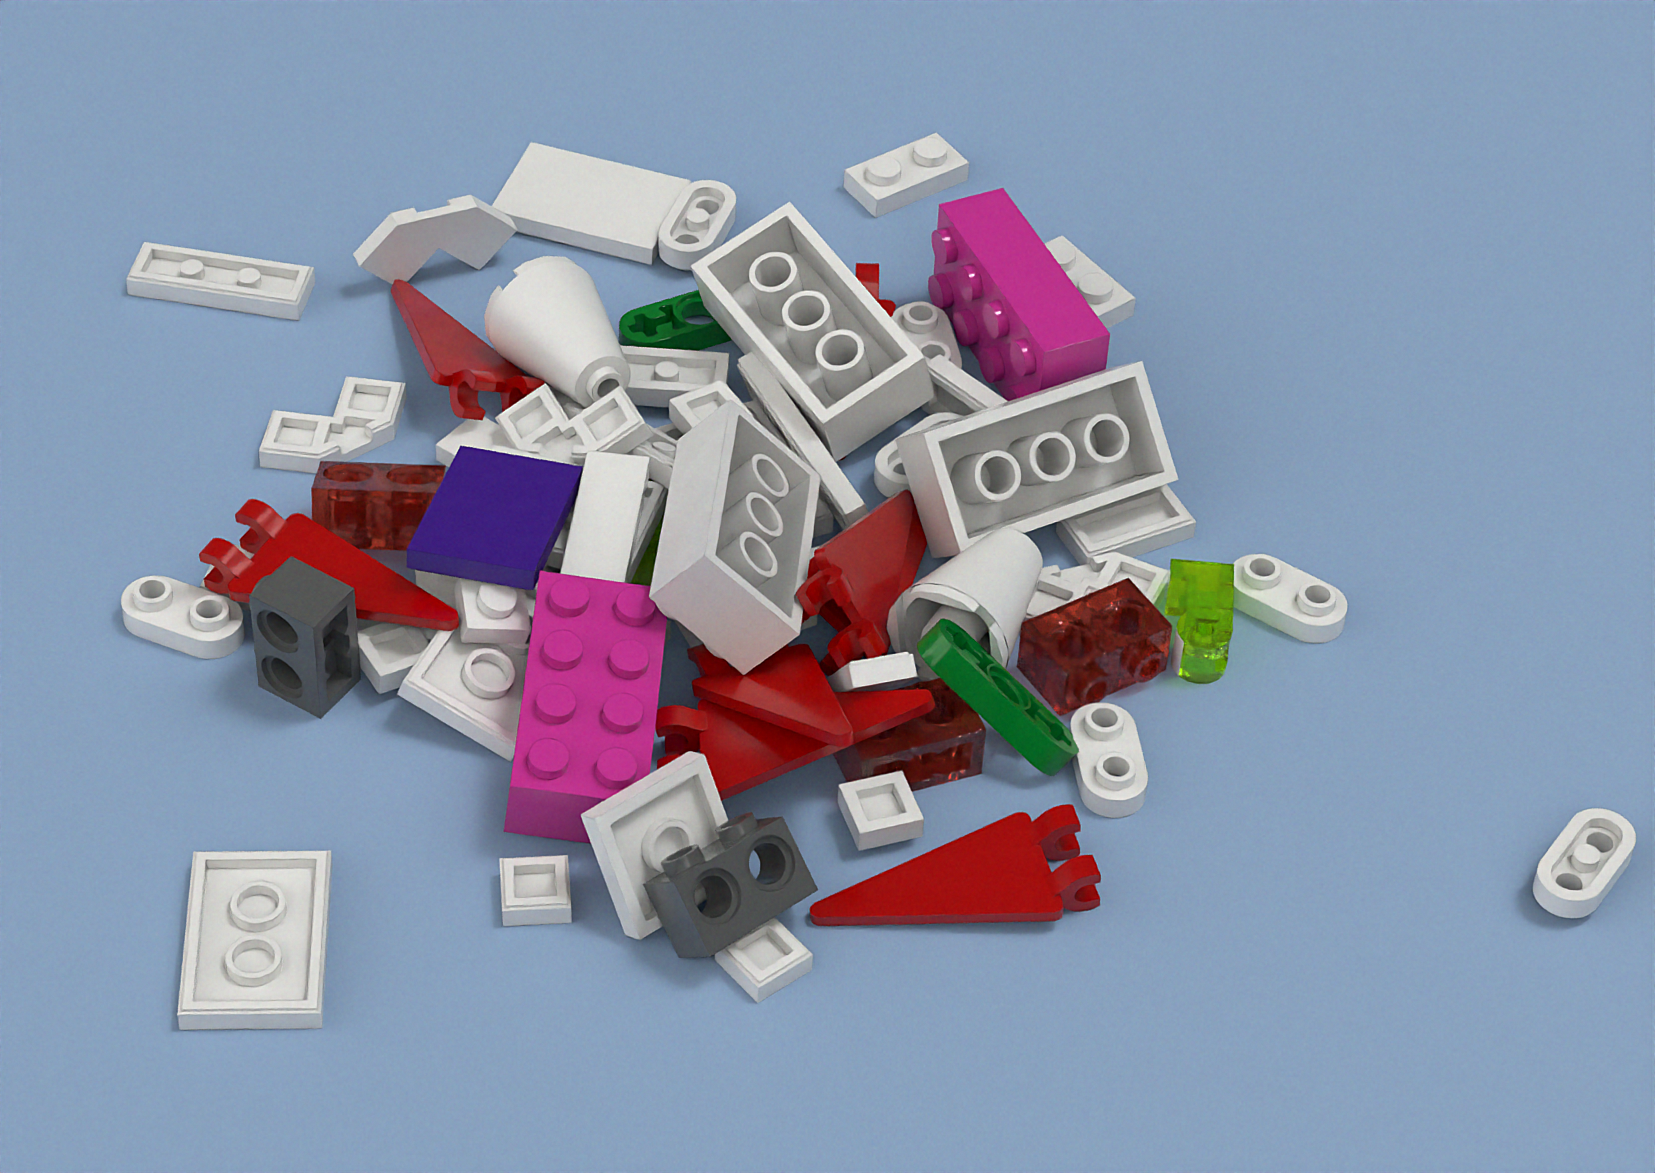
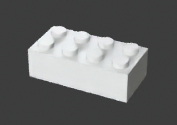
M791 202L786 203L691 265L704 307L745 355L752 352L779 381L835 462L935 397L925 356Z
M1142 361L1111 367L895 439L932 558L956 556L999 528H1010L1026 533L1179 480Z
M730 399L678 439L649 598L656 603L665 616L672 620H677L702 640L706 648L714 656L725 659L745 675L800 635L803 606L798 600L796 592L807 580L821 475L736 402Z

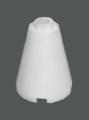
M542 256L524 262L514 269L513 272L517 277L504 290L499 285L490 295L484 314L486 336L503 358L534 377L543 380L549 386L587 408L620 385L624 391L626 390L630 381V369L595 283L587 271L567 257Z
M999 528L902 592L890 608L887 622V631L896 654L902 652L913 654L914 662L920 667L917 671L918 678L947 694L958 695L929 668L917 649V642L940 619L944 618L964 629L1006 669L1042 570L1043 560L1038 547L1027 535L1017 530Z

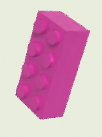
M1004 188L939 204L937 230L932 232L931 237L935 255L934 273L928 279L931 301L934 306L946 313L954 326V331L960 344L969 347L979 362L985 380L990 384L994 383L1005 400L1011 401L1106 369L1110 341L1109 331Z
M545 571L539 572L503 832L591 844L580 814L650 774L667 616L649 598L651 586Z

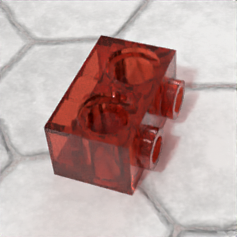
M320 461L311 488L312 520L358 549L407 551L408 545L446 474V465Z
M1126 578L1022 622L1017 668L1059 716H1062L1085 705L1100 702L1106 696L1138 682L1150 681L1159 673L1165 671L1173 626L1129 578Z
M941 678L920 681L894 690H929L935 701L933 710L833 753L847 782L902 770L913 792L982 774L986 728L978 713Z

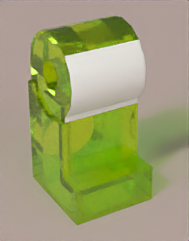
M1182 559L1170 560L1164 615L1180 616L1176 626L1171 664L1175 673L1187 682L1209 684L1219 680L1225 674L1229 644L1233 633L1234 564Z

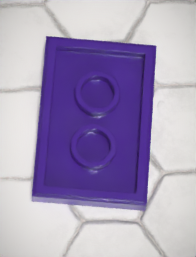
M460 446L407 547L406 568L525 590H534L539 579V572L543 571L578 495L583 466Z

